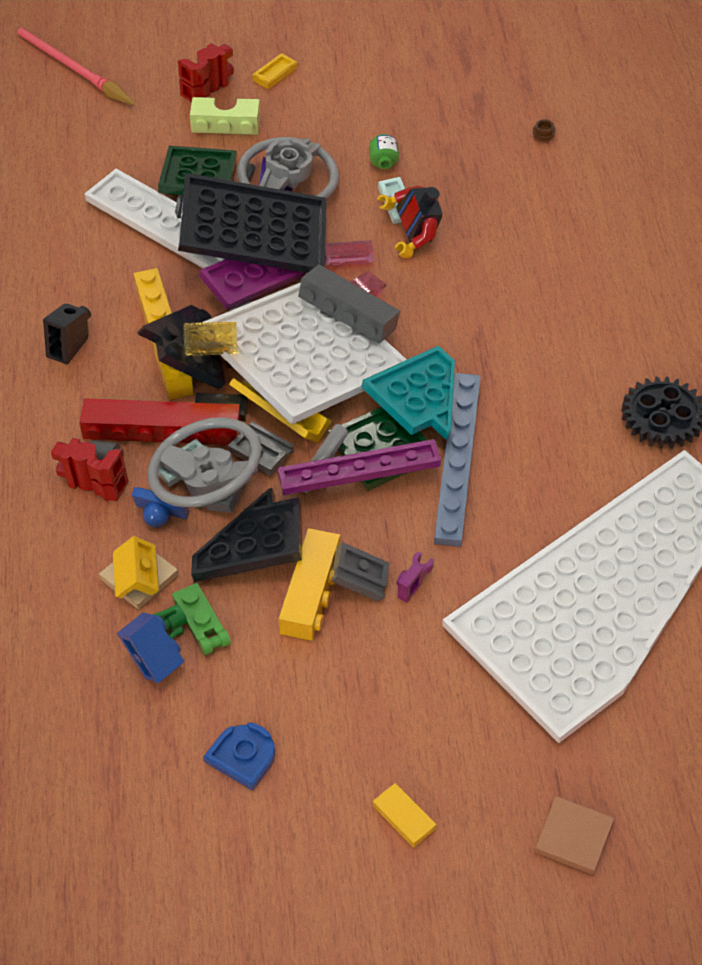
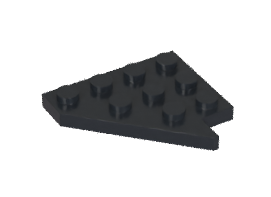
M189 305L144 325L137 332L139 336L156 343L159 362L219 390L226 384L219 353L197 332L199 323L212 319L211 314L206 310Z
M273 488L266 490L192 555L191 576L194 582L301 561L302 516L299 497L275 502Z

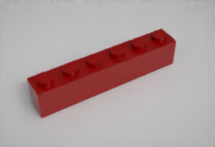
M84 398L79 424L83 439L163 442L177 430L196 421L217 417L241 421L240 404ZM227 428L207 429L194 433L179 443H190L197 439L201 444H220L225 446L229 445L240 432Z

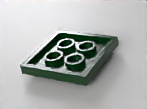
M169 145L158 183V193L183 195L186 173L232 181L237 160V150Z
M380 407L342 424L347 429L348 435L338 448V451L344 456L427 440L420 431L411 435L385 409ZM406 473L360 482L369 491Z

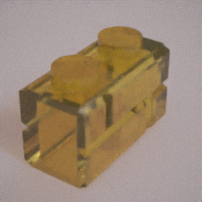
M236 321L184 323V350L186 356L221 355L224 352L227 354H238Z

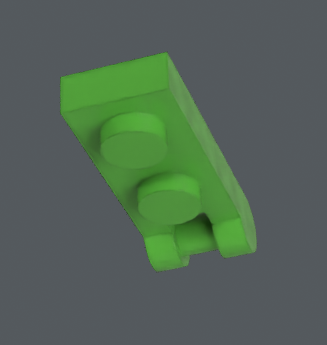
M198 583L172 593L174 603L178 604L184 611L187 618V626L204 656L212 653L216 647H226L231 644L227 631L222 627ZM215 634V636L209 639L207 638L208 636Z

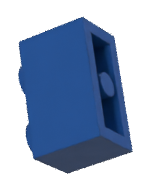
M142 612L116 634L144 678L159 683L185 661L179 653L181 652L180 646L166 633L165 629H167L165 622L158 615Z

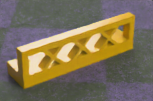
M233 378L229 384L302 437L318 443L332 422L318 412L291 424L246 379L242 382Z

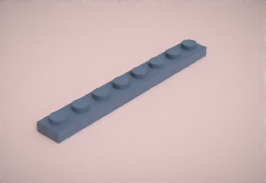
M455 373L451 431L446 442L434 544L458 547L462 545L481 375Z

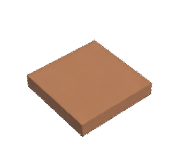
M556 796L534 853L594 875L614 818Z

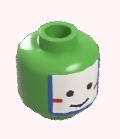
M379 134L370 141L369 156L371 163L375 167L388 169L399 161V147L397 140L393 136Z

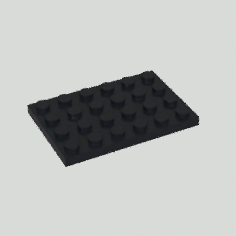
M190 173L185 174L178 251L305 273L310 272L317 265L325 267V197Z

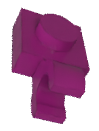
M421 552L414 554L412 565L407 571L401 572L396 582V585H398V598L406 603L422 585L424 576L433 569L434 559L432 558L425 564L419 563L422 557Z

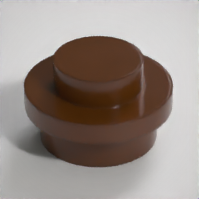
M546 119L537 121L533 127V135L540 140L553 138L555 135L554 124Z

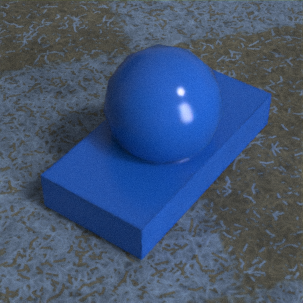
M134 487L132 492V498L136 506L144 508L143 519L145 523L152 528L164 526L169 520V515L187 520L190 512L188 508L167 504L148 489Z

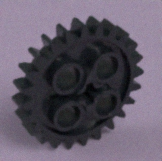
M655 376L654 382L645 378L644 385L637 382L635 388L630 387L628 394H625L621 412H623L622 420L626 421V429L632 428V436L640 434L639 441L642 442L648 439L649 446L657 442L660 449L663 448L664 443L668 444L671 449H673L674 443L684 447L685 440L692 443L694 436H700L702 430V396H696L697 389L689 391L688 383L680 386L679 379L671 383L669 377H666L664 382H661L658 376Z

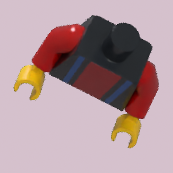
M413 186L394 193L393 197L384 194L378 196V201H386L383 206L379 207L381 209L390 211L394 208L395 203H398L396 208L410 242L406 244L401 241L395 245V250L400 252L398 256L409 259L413 255L414 248L419 249L435 238L437 228L443 216L437 200L440 194L436 188Z

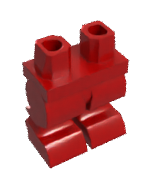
M210 43L207 45V48L197 51V64L189 59L178 60L180 95L192 103L193 97L206 98L210 96V92L218 91L221 86L223 88L228 85V77L234 74V67L227 61L228 58L233 56V49L226 44L217 47Z
M72 438L69 444L58 441L51 451L52 459L59 461L56 466L57 476L66 478L70 488L76 489L79 486L84 491L94 490L95 495H100L105 501H118L129 483L121 449L108 451L105 458L99 460L94 444Z

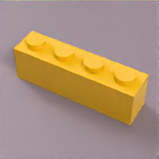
M308 528L302 546V560L297 561L279 616L281 635L313 641L315 632L321 631L324 615L321 614L323 607L328 608L331 592L328 591L330 584L335 585L331 579L335 572L333 567L336 549L341 544L340 534Z

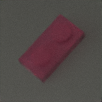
M372 240L325 243L326 265L374 262Z

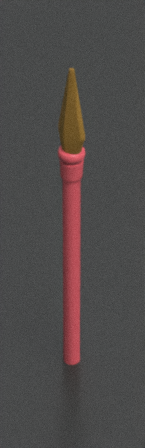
M20 28L18 30L19 36L91 81L99 90L104 91L107 97L133 106L135 105L134 101L117 83L109 82L106 78L94 74L26 29Z

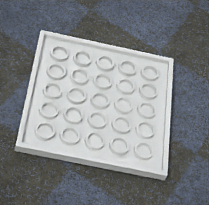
M301 283L199 323L197 326V332L291 424L363 392L364 390L361 388L363 379L407 360L385 339L379 344L299 298Z

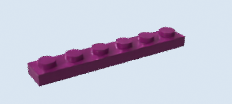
M435 439L278 467L277 469L283 495L440 467L441 458Z

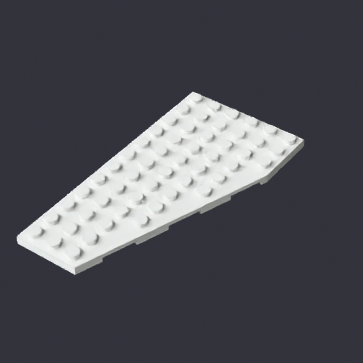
M685 450L442 620V626L558 743L624 694L701 571L702 464Z

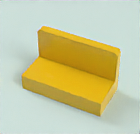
M133 536L113 552L115 596L120 599L133 589L151 596L159 591L155 545Z

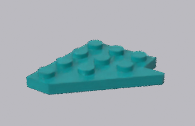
M436 346L363 379L361 388L411 435L432 426L445 440L449 438L455 360L440 346Z

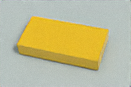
M281 53L252 74V79L269 90L298 68V62Z
M396 783L372 801V806L413 848L436 830L437 824Z

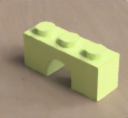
M193 97L190 110L191 132L258 134L261 117L260 100L237 99V103L232 109L220 110L216 108L215 98Z

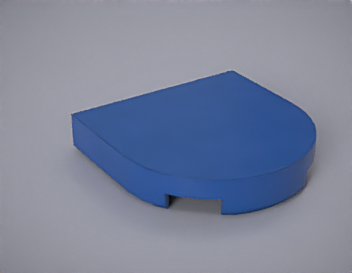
M247 723V725L230 726L220 734L203 756V760L208 765L253 791L274 762L275 745L270 733L258 724Z

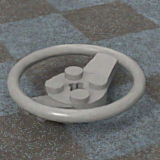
M277 137L261 141L250 147L242 155L238 163V181L250 184L246 175L247 165L256 154L266 150V169L259 186L284 190L286 186L295 188L300 182L307 179L312 171V159L318 156L327 165L330 179L325 189L316 196L325 197L326 200L333 194L339 181L338 167L332 156L319 143H312L308 138L304 140L293 137Z
M208 418L186 425L165 439L153 454L147 472L149 486L160 500L177 507H200L218 502L235 493L244 484H249L251 476L258 470L257 466L261 458L260 439L249 425L232 418ZM227 428L243 434L248 439L251 450L248 461L234 462L230 452L221 448L199 446L192 453L175 447V445L186 437L203 430ZM159 467H164L183 480L191 496H178L165 490L159 482Z

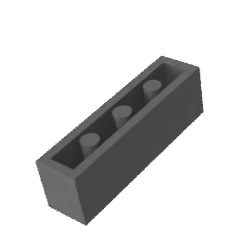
M317 265L301 279L299 298L380 344L396 330L400 310L325 267Z

